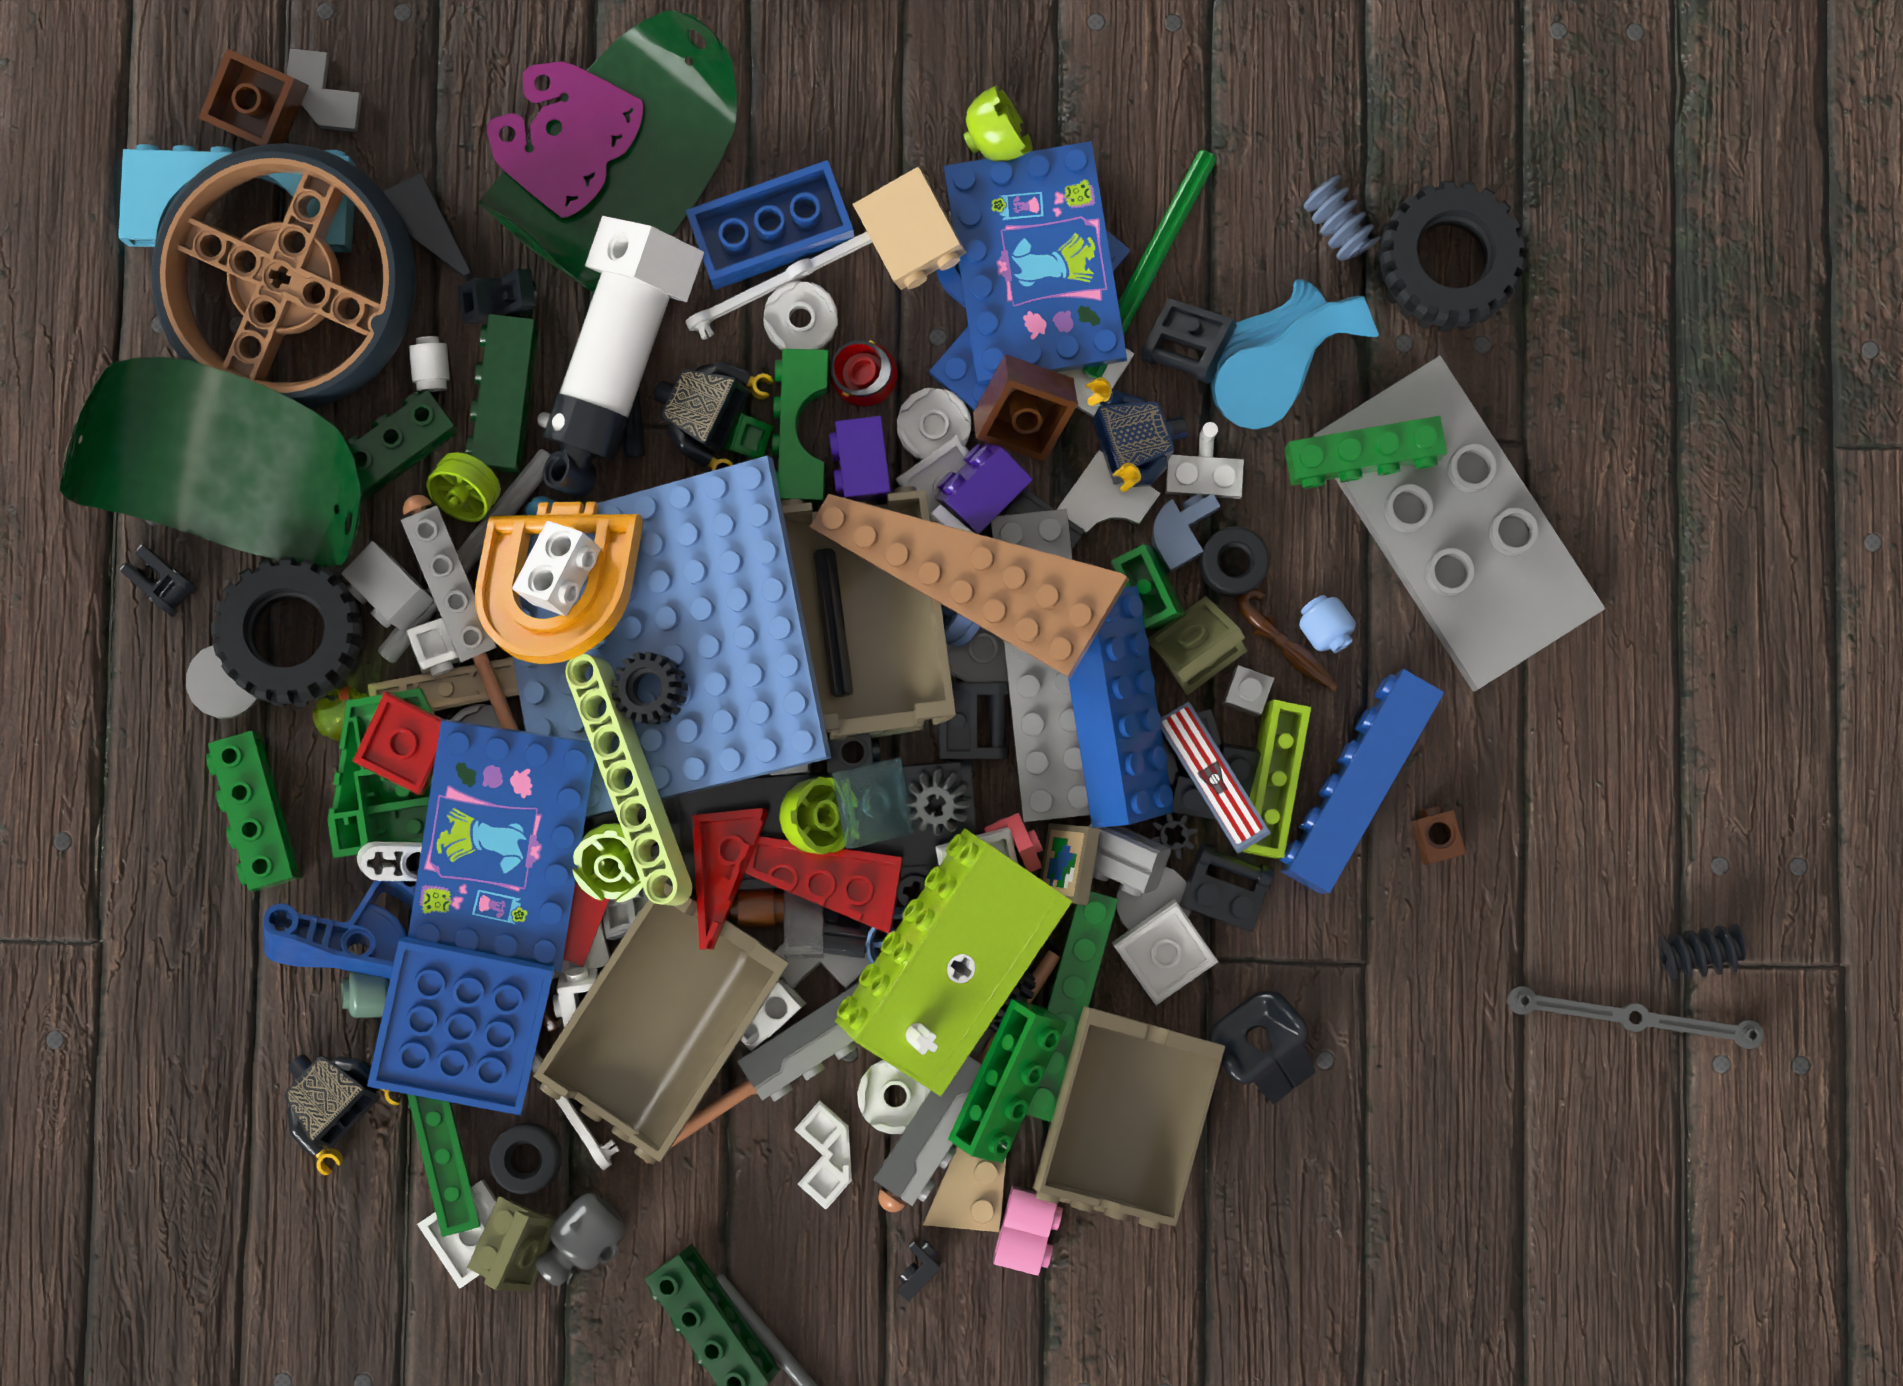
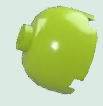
M998 85L989 88L973 100L966 116V124L969 131L963 135L968 147L974 154L980 151L986 159L994 162H1007L1033 151L1029 134L1023 137L1020 135L1022 131L1020 123H1023L1020 115L1003 90L999 91Z
M814 777L798 782L787 792L780 805L779 820L781 829L788 841L801 851L815 854L840 851L851 841L857 828V820H853L852 807H857L855 798L849 788L835 778Z
M619 823L602 824L590 830L580 841L573 855L574 864L578 866V869L573 868V875L583 891L594 899L603 901L605 897L616 899L615 902H624L635 897L640 892L643 886Z

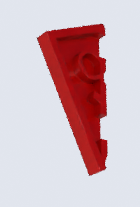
M757 808L692 815L700 950H712L715 948L767 818V809Z

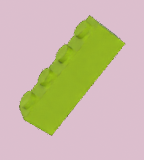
M1271 700L1265 703L1256 746L1261 755L1249 799L1271 834L1241 851L1243 853L1273 859L1284 858L1311 707L1279 700Z

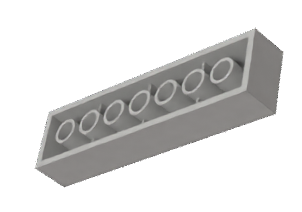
M1067 509L996 516L991 521L992 538L1072 559ZM1004 641L1023 822L1090 815L1068 677Z

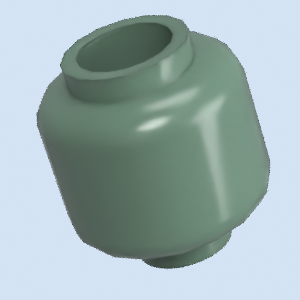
M350 971L348 978H342L341 981L342 1009H348L353 1018L382 1017L390 979Z

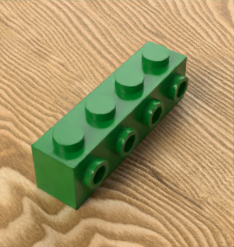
M1441 416L1289 441L1284 449L1291 486L1302 484L1303 489L1325 485V480L1340 478V482L1362 479L1364 473L1376 471L1378 476L1395 474L1401 471L1400 467L1415 465V469H1426L1437 466L1438 461L1447 454Z
M248 731L208 743L210 753L206 754V761L211 775L217 776L220 790L216 791L217 802L221 811L227 812L230 826L226 828V833L232 849L237 848L241 863L236 865L241 884L243 886L247 885L248 891H259L300 879L299 868L261 733Z
M1011 999L948 1140L971 1157L1003 1163L1023 1118L1027 1114L1034 1094L1043 1079L1051 1057L1059 1044L1067 1022L1041 1006Z

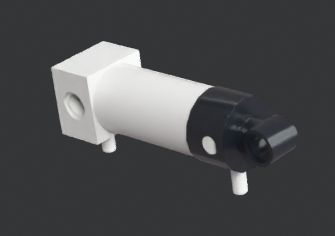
M602 216L585 264L586 267L601 273L560 393H557L551 413L542 412L537 419L539 426L545 428L542 437L560 444L559 447H561L560 451L550 455L544 465L543 480L547 486L574 497L582 498L590 493L596 482L597 474L596 468L592 464L593 459L597 457L615 462L629 422L628 416L669 298L684 302L688 301L704 255L703 251L652 226Z

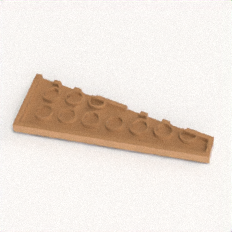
M828 494L809 526L819 534L1068 678L1072 677L1129 581V578L1120 572Z

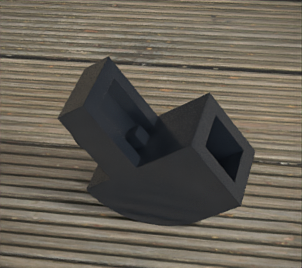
M518 268L503 278H472L458 287L462 324H488L489 314L520 318L533 316L532 308L536 306L537 286L532 278V269Z

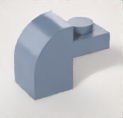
M1201 493L1191 497L1181 504L1184 508L1181 512L1172 499L1158 513L1151 531V542L1167 574L1172 573L1202 554L1203 550L1190 527L1218 511L1220 504L1213 493L1203 498Z

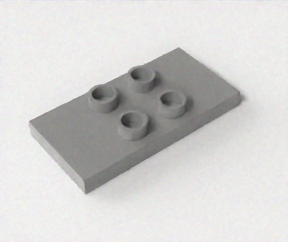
M1438 356L1315 433L1312 437L1441 416L1447 454L1438 461L1437 466L1415 469V465L1400 467V472L1390 475L1378 476L1376 471L1364 473L1362 479L1340 482V478H1335V480L1474 692L1606 608L1442 357Z

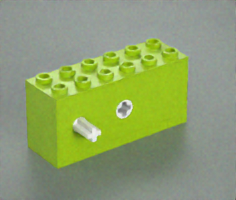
M964 829L961 834L956 835L950 841L946 849V857L939 867L936 866L929 872L925 879V888L917 899H913L906 906L902 922L896 931L890 932L885 937L881 945V953L873 964L867 965L859 977L860 984L852 996H847L841 1002L837 1010V1018L835 1019V1022L856 1043L939 1096H942L1072 903V900L967 829Z

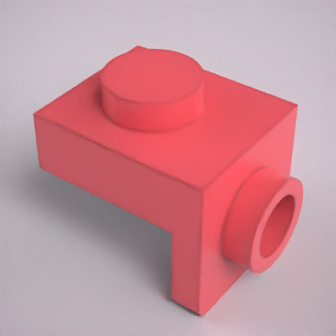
M1019 813L1000 819L984 828L985 833L1005 827L1010 828L1014 847L1016 846L1026 870L1033 872L1042 868L1037 853L1043 851V848L1035 830L1027 832Z

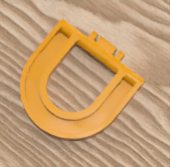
M539 502L537 515L490 516L475 588L476 611L486 633L508 654L517 659L537 664L564 662L578 657L598 645L615 628L626 610L630 599L643 528V520L640 514H597L599 508L596 502H586L585 510L582 502H553L552 509L548 502ZM547 521L581 531L584 534H596L594 542L602 549L597 556L594 567L588 574L587 584L582 596L570 609L568 615L538 619L525 614L521 606L520 595L512 588L526 562L531 535L540 534Z

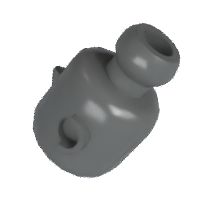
M594 1193L581 1195L564 1213L561 1212L559 1214L560 1217L555 1221L550 1230V1238L555 1247L551 1251L542 1253L536 1260V1269L554 1286L565 1283L569 1277L570 1270L575 1265L584 1270H591L600 1263L605 1264L611 1261L618 1253L619 1248L617 1246L626 1235V1224L622 1217L609 1203Z

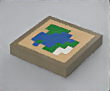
M1049 823L1039 879L1072 900V904L1087 906L1089 902L1100 829Z

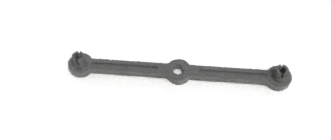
M1517 986L1511 989L1507 995L1509 1009L1519 1015L1528 1014L1533 1010H1541L1620 1022L1626 1030L1632 1032H1640L1646 1027L1733 1039L1739 1047L1745 1049L1758 1047L1764 1037L1761 1026L1751 1020H1743L1737 1023V1025L1683 1018L1650 1013L1646 1007L1638 1003H1629L1623 1008L1538 996L1525 986ZM1633 1011H1637L1640 1014V1021L1636 1024H1633L1629 1019Z

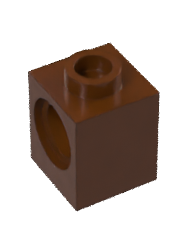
M1441 805L1419 811L1421 819L1411 821L1423 865L1466 854L1454 810L1443 812ZM1434 823L1442 825L1446 831V838L1440 845L1433 843L1429 838V828Z

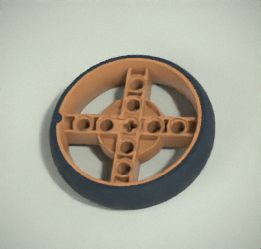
M287 143L266 144L245 148L216 160L201 170L178 193L161 223L152 256L151 278L155 308L164 333L180 359L191 360L239 375L275 390L309 409L318 408L340 400L374 378L398 349L412 317L416 295V264L412 244L401 216L381 188L363 171L339 156L318 148ZM275 173L302 175L284 221L263 224L247 233L243 238H239L203 221L209 211L222 197L251 179ZM344 194L363 213L376 237L383 264L381 302L341 284L338 260L325 240ZM317 198L320 202V211L315 217L311 218L307 213V205L310 200ZM302 233L306 241L305 247L302 251L296 253L293 249L292 241L297 234ZM218 237L222 248L218 255L212 256L209 246L211 241ZM252 252L256 257V266L252 271L247 272L243 262L246 255ZM190 256L227 272V285L230 296L236 308L243 315L225 360L207 342L195 320L188 293L187 275ZM281 272L291 276L289 284H283L284 281L279 280ZM317 284H322L325 289V297L317 304L312 299V290ZM355 299L359 304L360 310L357 317L351 320L346 314V306L349 301ZM272 303L276 309V315L273 321L268 323L263 317V310L267 304ZM325 317L366 335L362 344L348 359L319 377L299 382H273L266 380L284 335L298 334L309 330L320 323ZM256 337L261 343V352L254 358L249 353L248 347L251 340Z

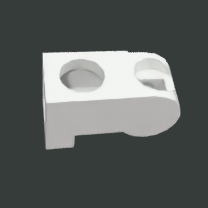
M781 979L748 1027L741 1041L752 1052L796 1014L806 1002Z

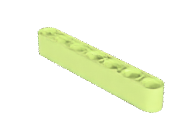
M582 654L570 659L566 665V678L645 894L655 904L682 905L691 896V879L632 720L624 716L625 712L617 709L616 705L620 702L612 699L611 693L617 692V688L611 686L612 680H616L613 669L605 659L588 654ZM592 664L594 670L593 676L589 681H587L585 673L587 668ZM605 699L607 708L604 715L600 717L598 707ZM618 735L620 744L613 753L611 743L613 738ZM631 770L633 781L630 787L626 788L624 778L627 772ZM644 806L646 809V819L640 824L637 814L639 809ZM657 842L660 852L657 859L653 860L650 851L653 844ZM670 878L673 882V891L667 897L664 893V884Z

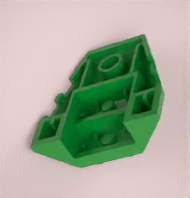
M422 688L393 693L435 715ZM383 695L347 700L339 745V749H342L338 772H335L333 785H336L333 806L329 808L327 820L333 858L358 855L362 846L370 842H423L432 778L424 795H418L352 762Z

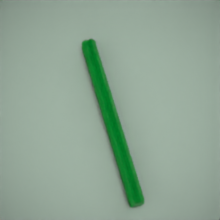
M1206 150L1198 151L1118 301L1123 335L1215 165L1216 156ZM1108 364L1083 368V373L1095 380L1098 377H1102Z

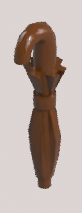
M1254 589L1246 594L1239 595L1237 600L1238 609L1242 616L1256 628L1253 634L1272 640L1275 646L1279 649L1281 648L1291 664L1308 678L1323 687H1327L1332 692L1337 689L1339 685L1332 680L1333 678L1325 667L1309 650L1297 642L1289 640L1286 634L1280 632L1271 613L1265 617L1251 604V598L1259 601L1266 593L1259 589Z

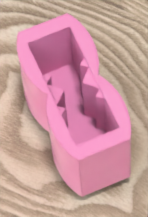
M1012 1185L993 1256V1264L1039 1276L1041 1267L1048 1268L1053 1245L1047 1244L1051 1229L1057 1231L1059 1228L1063 1208L1057 1207L1055 1203L1036 1198V1191Z

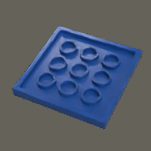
M400 936L367 1086L521 1115L554 973V966Z

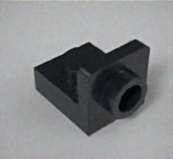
M913 1238L908 1244V1248L922 1263L918 1266L915 1262H912L898 1277L902 1284L898 1287L897 1292L907 1302L941 1269V1264L937 1261L941 1256L940 1253L925 1239L919 1243Z

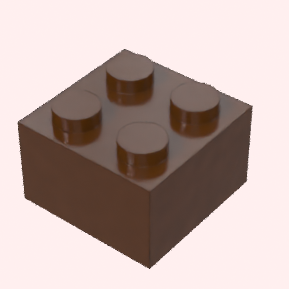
M227 48L198 118L259 146L284 144L309 85Z
M1005 354L973 412L976 439L1045 462L1078 404L1074 378Z

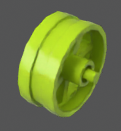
M459 452L445 455L437 464L436 469L429 475L426 484L429 496L441 510L458 520L466 522H476L483 519L490 511L491 506L499 498L501 491L498 478L487 465L471 455Z

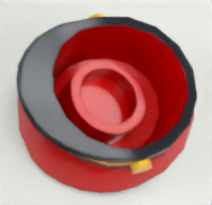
M856 340L842 345L833 355L829 370L831 384L836 393L845 401L857 406H872L881 403L892 392L897 380V367L892 355L884 347L872 340L869 342Z

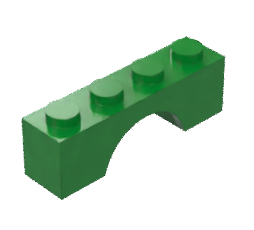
M783 349L782 359L775 360V382H781V397L774 396V419H780V434H773L772 455L779 456V471H775L780 499L781 502L789 499H801L803 503L822 505L825 501V463L810 455L802 447L798 440L797 427L804 409L817 398L828 394L829 352L828 350Z

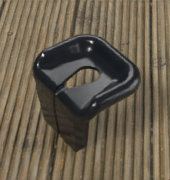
M1261 991L1253 994L1218 1020L1209 1033L1208 1041L1225 1046L1221 1065L1240 1083L1251 1084L1254 1082L1272 1104H1275L1291 1092L1294 1087L1299 1086L1316 1073L1307 1049L1304 1046L1308 1038L1307 1025L1287 999L1278 992ZM1257 1027L1265 1028L1273 1048L1264 1053L1247 1042V1035L1252 1029Z

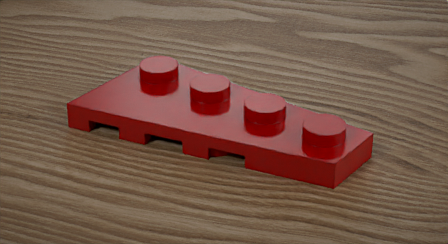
M759 836L745 874L889 934L892 932L903 858L842 849L834 853L815 854L799 850L788 840Z

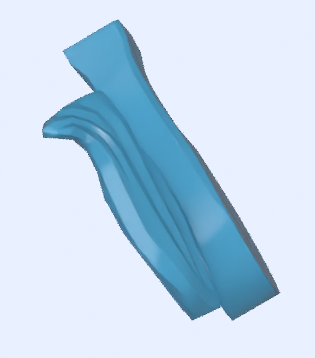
M1303 279L1295 280L1291 298L1285 304L1270 312L1236 323L1237 327L1217 364L1216 375L1212 380L1213 401L1222 416L1240 427L1250 429L1269 427L1284 418L1301 392L1315 349L1325 338L1335 333L1368 337L1379 336L1364 296L1348 297L1339 302H1326L1320 291L1313 284Z

